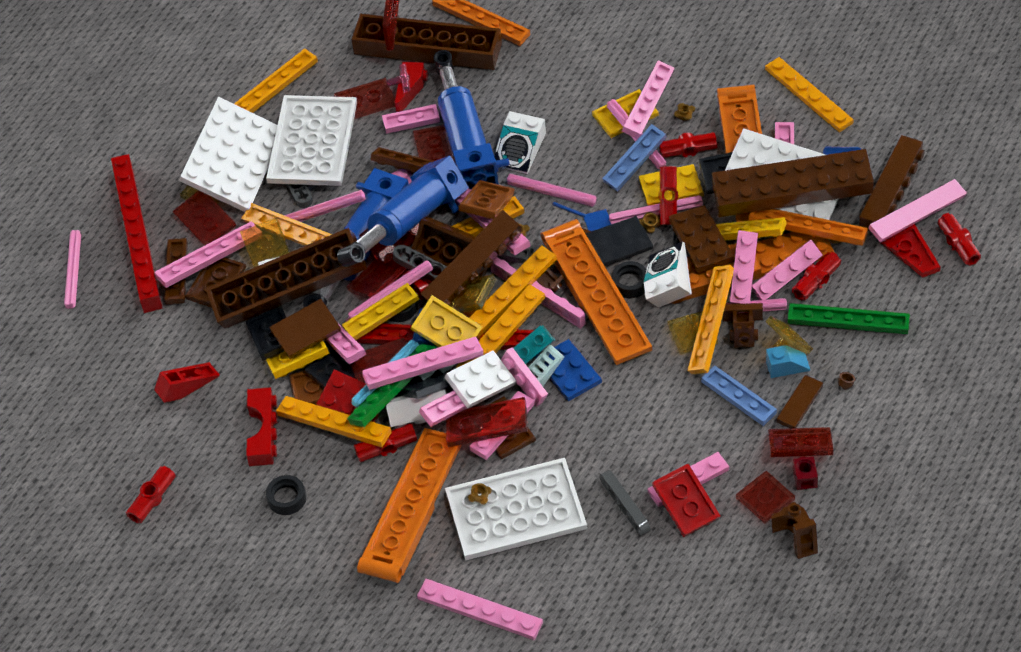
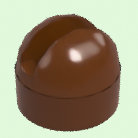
M849 372L840 373L838 385L844 390L850 389L855 382V376Z

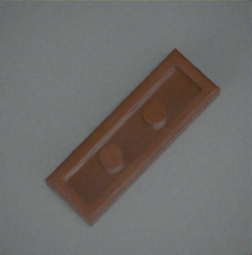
M805 375L777 417L776 423L795 431L821 391L823 382Z

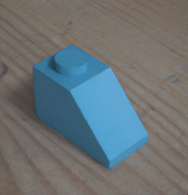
M787 345L766 349V364L771 378L810 371L805 353Z

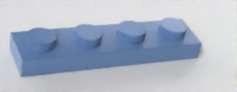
M651 124L602 178L603 181L618 192L667 138L666 134Z
M713 366L701 378V382L762 426L777 414L776 408L716 366Z

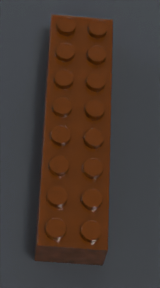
M361 13L351 39L354 55L434 63L435 53L440 50H446L452 54L453 66L495 70L502 46L501 29Z
M866 149L712 172V186L719 217L873 194L874 185Z
M346 228L207 287L206 290L217 323L223 328L231 327L366 270L367 266L364 260L355 265L344 267L337 259L339 249L356 242V235L350 228Z

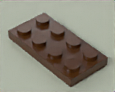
M705 205L669 216V222L679 241L685 243L686 253L697 273L734 262L731 250Z

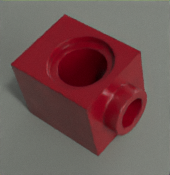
M802 456L793 459L796 489L818 488V474L814 456Z

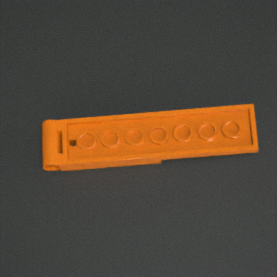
M755 85L717 88L725 153H731L734 151L743 128L762 134ZM750 213L735 215L736 222L749 221Z
M575 219L542 232L541 239L544 245L557 257L554 264L564 277V281L582 310L584 309L615 364H621L652 351L651 343L583 231L579 221Z
M796 232L759 241L756 246L753 280L763 277L809 240L813 241L823 256L827 252H834L826 238ZM736 243L728 245L729 249L731 250L734 256V260L736 252ZM687 257L692 294L671 303L676 304L706 295L713 269L697 273L689 257ZM734 262L726 264L734 268Z
M424 428L362 557L359 559L357 565L358 573L399 583L435 509L434 503L462 446L463 437Z

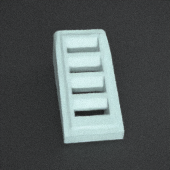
M549 344L528 368L534 376L535 374L538 376L536 379L544 386L564 359V356ZM551 354L555 359L552 360L548 356ZM546 361V362H548L550 365H549V366H546V365L544 364V362Z

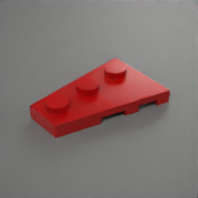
M915 224L880 242L922 278L937 273L941 269V266Z

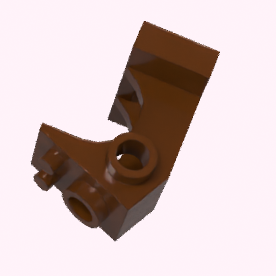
M763 303L725 304L723 322L733 321V330H730V342L734 341V348L754 347V341H758V329H754V321L763 320Z
M792 502L788 506L783 507L778 513L772 514L771 524L773 533L781 530H790L794 533L795 554L798 559L818 553L816 523L814 519L809 518L802 506Z

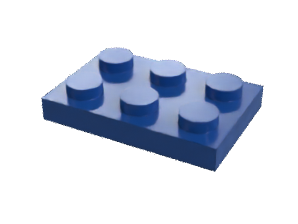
M569 339L554 347L564 356V359L551 375L550 380L567 401L602 383L601 377ZM551 354L548 356L552 360L555 359ZM544 362L546 366L550 365L548 362Z

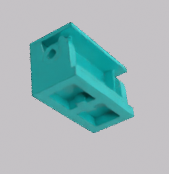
M540 325L513 349L527 365L543 352L549 344L551 345L556 340L544 325Z

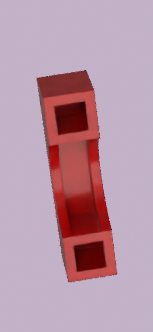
M271 387L247 389L249 415L263 423L259 432L247 439L246 456L249 466L273 465L274 457H277V446L274 445V440H277V429L274 428V424L277 423V412L274 411V407H277V396L273 395Z

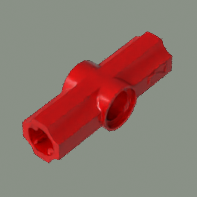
M714 132L695 136L692 133H683L678 139L663 141L659 146L660 155L663 158L677 155L688 157L689 155L695 156L699 151L716 149V135Z
M662 166L659 167L660 191L658 194L660 201V225H671L669 216L677 214V199L679 196L677 191V167ZM667 190L672 193L670 201L664 198V193Z
M949 212L943 214L938 219L937 224L945 234L948 245L952 246L951 250H956L966 265L976 264L981 259V254L973 244L969 230L962 228L953 214H949Z
M833 251L827 252L815 265L811 264L806 269L803 278L792 288V293L797 299L806 301L817 288L821 289L822 285L828 282L830 275L841 265V259Z
M407 424L392 430L383 447L361 442L355 444L354 449L359 461L362 462L380 454L382 456H388L387 454L391 452L393 454L397 451V448L417 441V436L412 424Z
M160 466L151 480L141 485L139 496L126 512L127 517L137 524L142 523L152 508L161 503L163 493L176 477L170 468Z

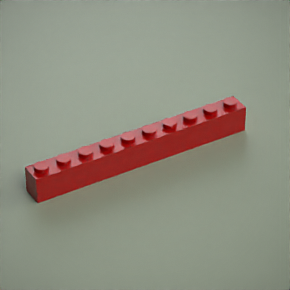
M130 155L113 157L111 162L140 303L144 313L160 310L163 307Z

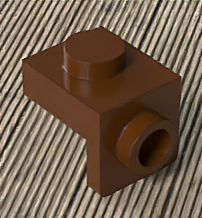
M548 268L536 281L555 293L562 286L560 282L564 277L561 275L558 278Z

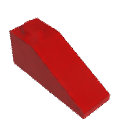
M402 62L395 98L396 112L403 111L421 91L424 81L428 80V70H425L424 63Z
M210 362L162 371L159 373L154 391L164 403L180 400L218 378L220 374Z

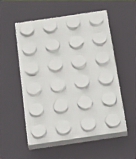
M284 95L266 177L267 183L342 186L357 98Z
M218 97L179 181L243 212L250 210L251 203H253L269 167L278 125Z
M743 128L725 170L816 157L825 154ZM838 199L776 209L830 220Z
M565 458L445 488L465 561L587 529V523ZM482 483L491 488L486 504L476 501L470 502L468 500V496L471 494V487L474 484Z

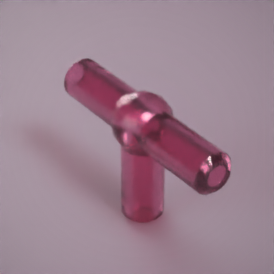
M400 64V76L388 79L386 82L389 87L402 83L403 92L407 93L410 91V76L407 73L406 65Z

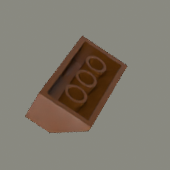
M427 217L421 219L411 249L448 266L477 236ZM484 269L479 274L480 276L477 279L476 283H480L482 281L488 269Z

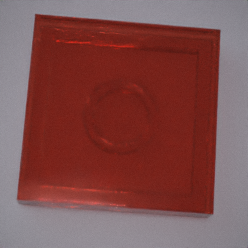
M765 471L736 494V499L765 524L771 519L773 513H778L783 507L791 504L795 500V495L768 471Z

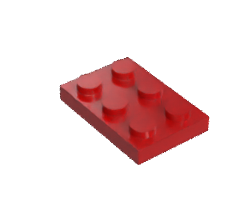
M334 369L316 405L351 415L356 408L351 404L352 398L366 383ZM380 412L371 420V422H376Z
M689 464L652 482L654 490L683 537L720 518L719 512Z

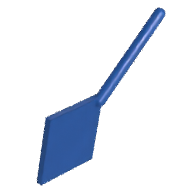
M556 202L552 203L553 206L584 217L589 231L611 225L606 209L584 214Z

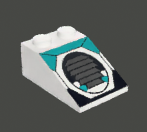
M509 112L504 122L494 157L496 161L508 158L510 165L500 168L528 174L546 134L545 119Z
M683 241L656 252L649 257L644 279L645 298L657 307H662L692 294L686 248Z

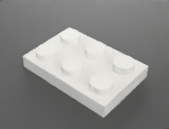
M494 351L446 373L444 377L467 409L514 386L516 383L515 378Z

